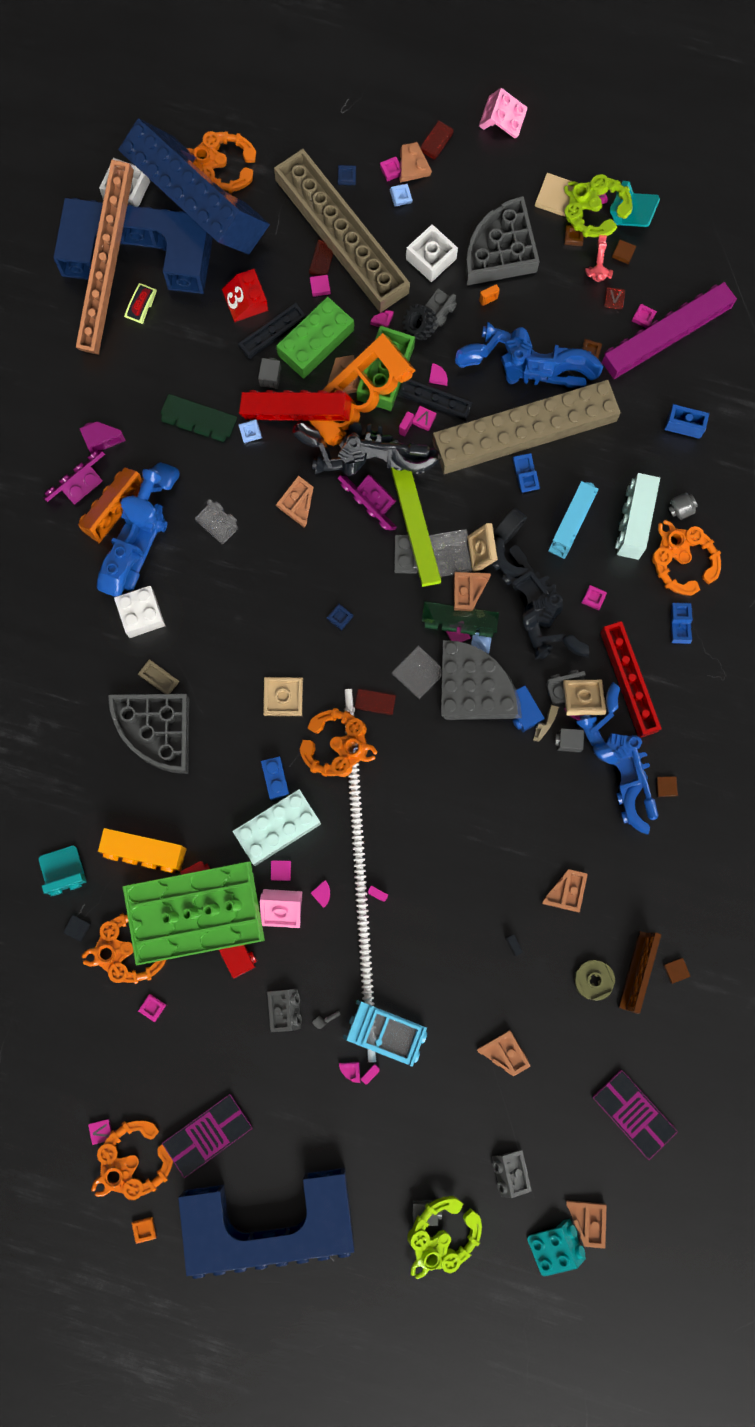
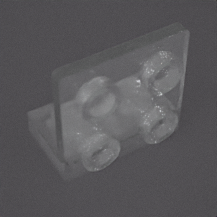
M466 529L429 535L440 577L454 575V572H471L472 568L466 543L468 538Z

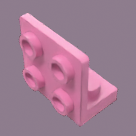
M500 88L489 95L479 127L485 130L489 126L496 124L513 138H517L527 107Z

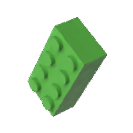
M327 297L277 345L278 356L304 379L354 331V320Z
M380 326L376 339L384 333L409 362L414 349L415 337ZM379 358L364 370V373L375 387H382L388 382L389 371ZM361 379L357 388V400L366 403L369 399L370 391ZM398 381L397 387L390 394H379V402L376 407L392 411L401 382Z

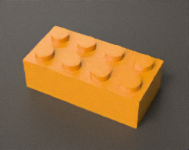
M104 828L98 852L103 853V857L106 859L118 861L119 858H123L122 862L137 865L138 862H141V866L156 870L157 866H159L162 871L175 874L176 870H182L186 848L182 845Z

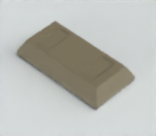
M150 659L138 673L139 676L164 694H170L180 682Z

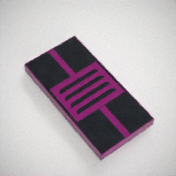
M622 1070L616 1073L592 1097L648 1160L678 1132Z
M229 1094L164 1141L162 1145L183 1177L186 1178L250 1131L252 1126L231 1094Z

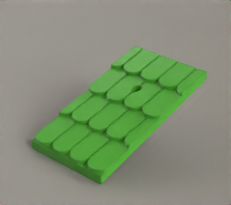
M251 861L123 886L135 964L141 965L265 941Z

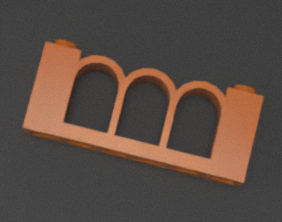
M382 333L323 389V391L328 393H335L337 390L346 392L345 388L355 378L360 376L370 391L367 402L363 405H357L352 399L349 421L338 423L337 421L310 422L315 429L319 430L320 435L327 444L332 446L338 445L346 434L344 430H348L352 422H359L360 412L366 413L375 409L379 402V394H390L397 387L398 381L401 383L408 381L416 370L391 339ZM377 358L382 361L389 371L388 382L382 387H375L363 372Z

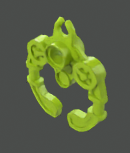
M596 175L588 183L568 182L569 186H574L572 191H569L568 186L564 187L565 193L570 197L569 205L565 208L566 219L572 224L574 230L582 232L584 237L608 236L617 229V225L612 219L604 221L599 227H593L592 225L587 227L584 225L585 222L582 219L584 209L597 212L602 208V201L598 195H604L608 190L612 193L615 191L619 192V198L623 199V202L618 206L617 215L626 219L632 213L633 204L629 187L622 186L619 180L607 178L606 175Z
M445 1196L430 1204L427 1203L425 1205L426 1209L421 1216L418 1215L416 1217L413 1228L407 1235L408 1242L414 1249L416 1256L410 1274L414 1276L417 1267L423 1268L422 1272L415 1275L416 1279L424 1277L429 1270L443 1269L447 1273L455 1272L463 1262L470 1258L475 1246L480 1244L482 1223L478 1213L471 1208L463 1215L465 1224L470 1227V1234L467 1236L469 1241L464 1248L460 1246L456 1252L453 1249H448L451 1237L445 1230L439 1231L431 1238L425 1231L426 1227L429 1226L427 1220L432 1214L437 1215L438 1212L444 1209L451 1214H458L463 1203L455 1196Z

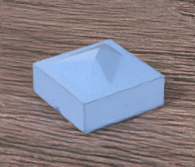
M408 184L390 188L394 206L410 204L413 201Z
M256 419L239 424L244 443L262 438Z
M473 632L471 645L485 651L489 655L492 635Z

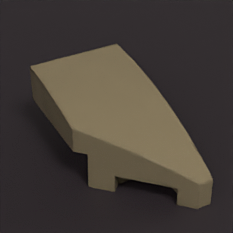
M550 706L545 724L539 722L536 726L534 741L539 742L547 733L557 715L559 707Z

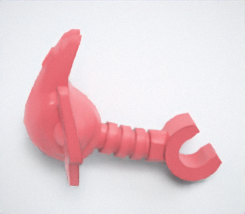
M599 235L597 265L593 268H585L587 276H592V279L596 282H601L606 277L611 279L613 275V270H609L602 265L604 251L607 243H605L607 235Z

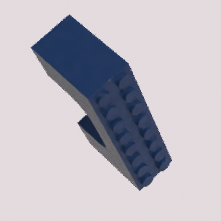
M139 118L137 119L118 150L218 243L250 254L270 224L246 202L228 194L196 167L193 162L197 157L175 137Z
M65 198L54 253V260L62 277L89 280L103 206L102 202ZM128 204L120 244L159 248L166 251L163 274L168 290L204 294L213 237L185 211L175 212L168 209L142 208Z
M345 1168L305 1173L303 1183L307 1215L302 1222L292 1227L250 1233L241 1232L230 1223L227 1213L225 1185L184 1190L178 1198L186 1276H192L193 1279L205 1277L207 1273H213L214 1276L225 1274L228 1270H234L235 1273L246 1271L249 1267H255L256 1270L267 1268V1265L276 1264V1267L288 1265V1262L297 1261V1264L309 1262V1259L312 1258L323 1261L330 1259V1256L338 1255L339 1258L351 1256L350 1253H354L355 1243Z

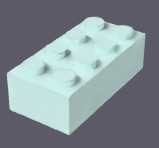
M638 473L636 478L632 479L630 485H628L626 491L628 498L622 510L624 517L619 525L621 533L615 544V548L618 549L617 555L639 560L646 550L660 482L659 477Z
M299 789L238 827L233 833L252 864L256 866L318 827L321 823Z

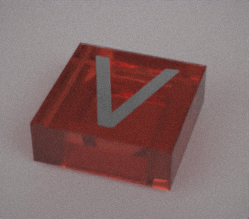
M607 287L604 307L622 309L625 290Z

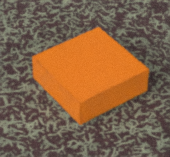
M497 284L480 292L479 301L481 305L484 306L498 299L500 289Z
M153 1217L132 1222L136 1244L157 1238Z

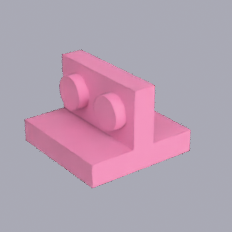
M263 889V894L260 897L262 926L300 928L302 891Z

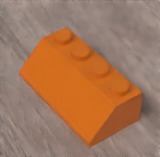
M128 468L119 471L115 475L112 484L105 487L103 495L99 500L93 502L90 511L80 518L78 524L80 529L100 543L122 516V498L132 495L138 496L141 483L143 482L140 474Z

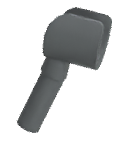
M337 1011L325 1019L319 1015L312 1023L317 1029H321L341 1014Z

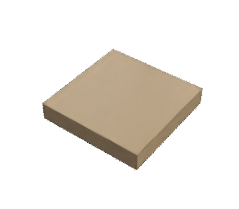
M547 173L535 207L566 217L565 208L569 205L570 197L565 193L564 187L568 186L569 191H572L574 186L568 185V182L571 181Z
M486 523L467 536L473 572H479L498 560L492 523Z
M264 677V716H302L303 678Z
M563 680L566 715L606 714L602 680Z

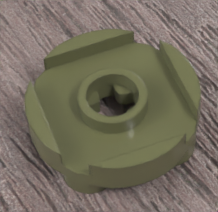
M589 960L581 964L576 970L574 982L577 991L586 999L597 1001L605 999L611 994L615 985V975L612 969L602 961ZM593 974L595 977L599 976L600 978L597 981V986L594 983L590 984L589 980H591Z

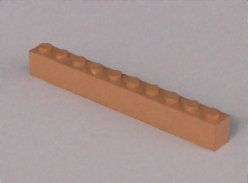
M112 159L76 343L77 349L98 355L134 169L129 163Z

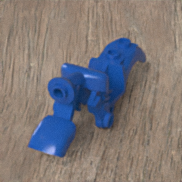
M489 322L482 328L484 342L489 341L487 345L479 343L466 345L457 351L455 358L456 364L461 368L479 365L498 342L504 343L508 353L502 356L501 361L506 372V380L510 384H515L519 381V378H524L525 384L528 383V379L535 380L534 385L542 381L565 385L566 388L579 389L586 386L585 378L574 376L558 377V375L564 371L574 370L584 374L589 380H595L603 370L602 363L590 351L558 348L559 345H555L552 353L540 354L533 350L529 334L525 328L518 327L511 334L494 328Z
M157 463L152 469H143L142 476L144 480L141 483L138 496L132 495L122 498L121 507L123 511L121 518H124L126 523L117 539H112L113 548L107 553L101 565L97 579V589L111 596H120L123 590H134L140 577L139 572L157 532H165L168 522L163 519V506L158 504L153 506L148 500L151 492H159L162 489L170 490L179 478V470L173 466Z
M612 682L606 693L608 715L597 725L595 724L597 717H592V715L580 716V721H576V723L584 729L589 742L593 746L595 756L608 764H614L620 771L621 782L618 785L620 793H617L619 805L623 804L624 812H621L624 824H630L639 832L648 835L650 826L638 816L635 809V800L642 788L645 794L644 805L647 817L650 820H654L659 815L655 799L651 797L647 781L648 776L644 771L650 764L641 763V758L647 756V753H638L642 740L636 735L610 734L607 742H605L598 731L614 716L613 712L618 709L620 687Z

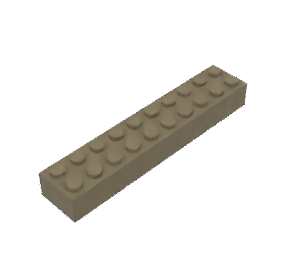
M304 149L274 167L276 182L380 313L409 294L410 282Z
M605 380L434 432L432 442L434 448L441 454L439 462L443 474H447L617 422L621 412L609 380Z

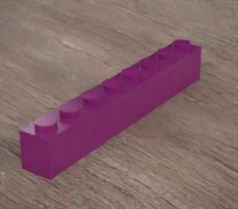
M725 282L720 285L716 284L704 295L701 293L692 302H686L681 305L676 312H669L661 321H654L648 329H641L633 338L623 340L615 349L613 347L608 349L604 353L602 363L613 379H616L731 309L737 298Z

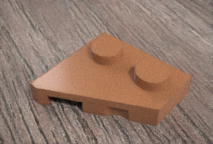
M454 572V610L473 611L491 573Z
M568 869L544 898L542 904L579 913L588 874Z

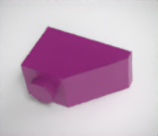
M90 422L79 428L90 453L94 451L99 452L126 441L121 430L100 422Z

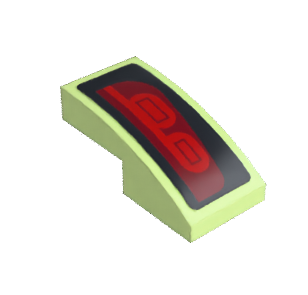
M139 283L124 317L143 324L157 290Z

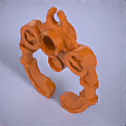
M228 131L207 132L203 136V142L195 149L187 148L197 157L193 164L216 185L225 191H229V193L248 186L253 180L252 169L243 168L240 172V178L235 181L230 180V183H223L220 178H215L213 169L223 168L227 164L226 155L217 151L220 148V144H227L228 141L236 142V146L244 150L243 158L247 163H255L256 150L246 138L242 137L240 133L234 135L228 134Z
M664 520L663 524H658V531L662 539L659 548L654 551L651 559L653 564H655L657 576L662 578L666 584V589L669 588L673 592L685 596H691L700 590L696 581H689L684 585L678 583L676 579L672 581L668 575L670 570L669 568L667 569V565L672 561V558L676 559L680 564L689 563L692 559L690 546L699 544L702 546V549L707 548L711 554L708 557L711 560V567L704 571L702 575L703 580L710 584L718 579L721 570L720 550L717 551L713 545V539L711 540L704 534L700 527L694 526L687 530L676 529L667 520ZM663 524L669 526V531L665 532L662 530ZM671 537L676 538L677 545L671 542Z
M337 708L314 716L310 720L308 729L315 734H319L323 730L325 722L330 720L336 721L338 718L341 719L342 724L346 725L347 735L331 739L330 746L339 754V757L335 758L331 765L326 763L324 766L319 765L320 762L313 758L315 743L311 740H303L300 746V753L312 773H322L325 777H346L351 773L352 767L359 761L369 762L375 760L373 755L370 757L366 756L368 750H371L373 754H377V750L366 742L364 735L367 727L365 723L355 718L350 712H341ZM358 746V750L353 753L354 748Z
M120 914V916L110 922L107 921L100 927L101 936L96 946L82 954V958H86L88 954H93L94 960L91 962L84 960L83 964L89 967L99 965L108 972L110 980L115 983L137 984L138 981L152 980L151 977L159 972L166 960L154 962L152 966L146 967L145 972L137 974L136 970L128 972L127 967L122 964V961L133 953L132 943L117 940L120 935L119 928L121 926L126 927L128 915ZM105 948H109L112 951V956L107 960L101 957V952Z
M143 1120L128 1123L124 1121L122 1126L116 1131L110 1132L111 1135L97 1152V1158L101 1162L100 1176L93 1182L91 1190L95 1191L100 1183L105 1188L103 1191L96 1192V1197L105 1196L109 1192L114 1191L123 1193L128 1200H136L140 1196L152 1191L154 1192L157 1190L156 1187L162 1182L168 1181L167 1176L171 1170L173 1160L163 1145H160L157 1149L158 1156L163 1162L161 1170L157 1171L159 1175L152 1181L148 1178L145 1183H142L138 1178H132L139 1164V1159L136 1155H129L123 1158L117 1157L118 1150L115 1145L121 1142L120 1137L126 1132L130 1135L133 1131L140 1130L145 1138L154 1139L159 1132L154 1123ZM111 1171L119 1173L120 1178L117 1182L109 1180L108 1174Z

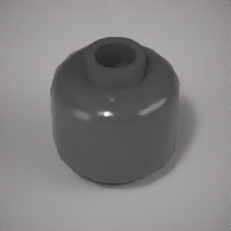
M684 492L670 500L671 506L668 508L672 517L677 516L679 520H683L695 514L698 505L692 494L689 495L687 492Z

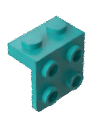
M622 181L621 185L624 187L628 186L630 189L629 192L633 204L632 213L626 219L617 215L618 206L623 202V199L619 198V192H617L614 203L610 206V214L616 225L648 227L660 201L659 195L635 194L630 182Z
M69 846L39 857L40 867L46 884L42 885L44 894L56 896L62 894V890L68 888L74 890L82 887L81 884L87 882L76 846Z
M570 1219L563 1220L554 1229L531 1234L527 1238L542 1276L577 1269L586 1259L585 1250L578 1240L577 1230L572 1225Z

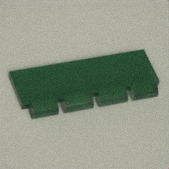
M168 394L161 410V415H163L162 422L175 425L176 420H178L177 427L192 431L193 426H195V433L209 437L212 431L211 438L222 442L225 441L226 436L230 437L237 421L236 416Z
M425 602L422 622H425V628L438 630V625L441 624L443 631L457 632V627H461L460 633L475 635L476 630H480L479 636L492 638L493 632L497 633L499 613L473 609V611H457L451 605Z

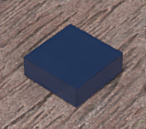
M338 165V185H356V166Z
M338 604L329 614L327 620L342 631L353 618V614Z

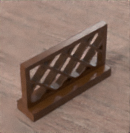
M639 931L618 1008L636 1014L640 1013L661 934Z

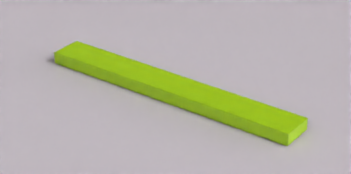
M391 467L421 585L424 587L441 584L439 570L412 471H400Z

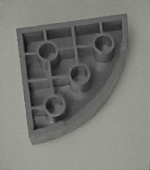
M524 196L503 203L501 207L489 212L478 224L471 237L467 252L465 270L467 285L537 272L540 261Z
M443 640L442 717L446 720L522 718L521 703L516 688L509 675L495 659L473 645Z
M187 694L109 695V707L114 725L127 746L145 762L159 769L172 773L188 774L189 697Z

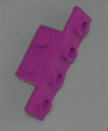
M103 451L92 452L87 457L89 460L84 464L81 462L73 468L74 472L70 476L68 474L63 476L59 480L60 484L55 488L52 486L44 492L45 496L43 499L48 502L62 490L75 505L103 481L91 467L105 455Z
M368 475L358 487L347 476L338 477L342 482L340 485L346 491H351L354 494L353 498L359 504L363 503L367 507L366 511L372 517L376 516L380 520L379 524L385 530H395L397 528L385 515L396 500L371 475Z

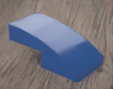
M532 454L513 457V464L521 493L540 489Z
M672 603V643L691 644L692 642L691 622L693 619L691 603Z

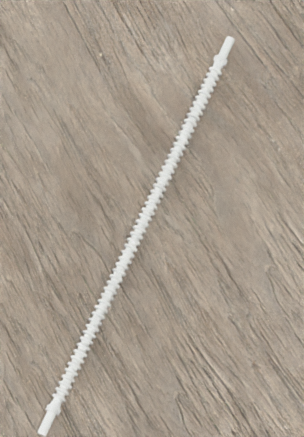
M345 689L346 708H344V712L348 711L354 716L355 708L353 707L352 689ZM355 747V748H354L353 753L356 752V750L358 749V747ZM359 763L352 767V771L348 775L350 778L348 782L351 783L349 794L352 795L349 799L352 800L350 811L353 812L351 814L353 817L351 820L353 825L351 827L354 828L352 831L354 833V836H352L354 842L352 844L355 845L353 848L355 850V853H353L355 859L353 861L356 862L354 873L357 874L354 878L357 879L355 890L358 891L355 895L358 896L356 907H359V910H357L359 922L357 924H360L358 928L360 933L358 935L361 937L358 941L361 942V945H359L361 951L359 953L362 954L359 957L362 959V962H360L362 968L360 970L363 971V974H361L363 980H361L363 986L361 988H364L362 1000L372 1006L375 1003L372 1002V999H374L372 993L374 991L371 990L373 979L370 978L373 974L370 973V970H372L370 964L372 962L369 961L371 958L369 956L371 952L369 947L371 945L368 944V941H370L368 929L370 927H367L369 923L367 918L369 916L366 914L369 910L366 909L368 898H365V895H367L365 884L367 882L364 881V878H366L364 872L366 870L363 867L366 865L363 864V861H365V858H363L365 853L362 852L364 849L362 847V844H364L362 838L364 836L361 835L363 833V830H361V827H363L361 821L363 819H360V816H362L360 810L362 808L359 805L362 803L359 802L361 791L358 788L361 786L358 785L360 782L358 777L360 775L357 774L359 771L357 769ZM372 1025L366 1042L375 1046L376 1036L374 1029H376V1026ZM367 1049L368 1062H376V1052Z

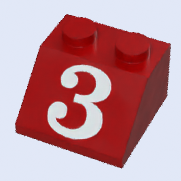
M255 269L237 274L222 289L234 322L268 311L267 300Z

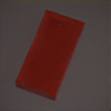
M438 121L420 147L422 152L435 160L452 136L454 129Z
M318 240L309 270L311 275H328L333 252L324 241Z
M358 689L355 709L393 715L396 695Z

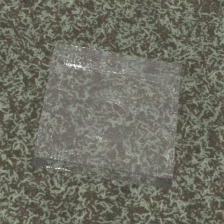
M418 646L392 674L420 699L442 677V667Z

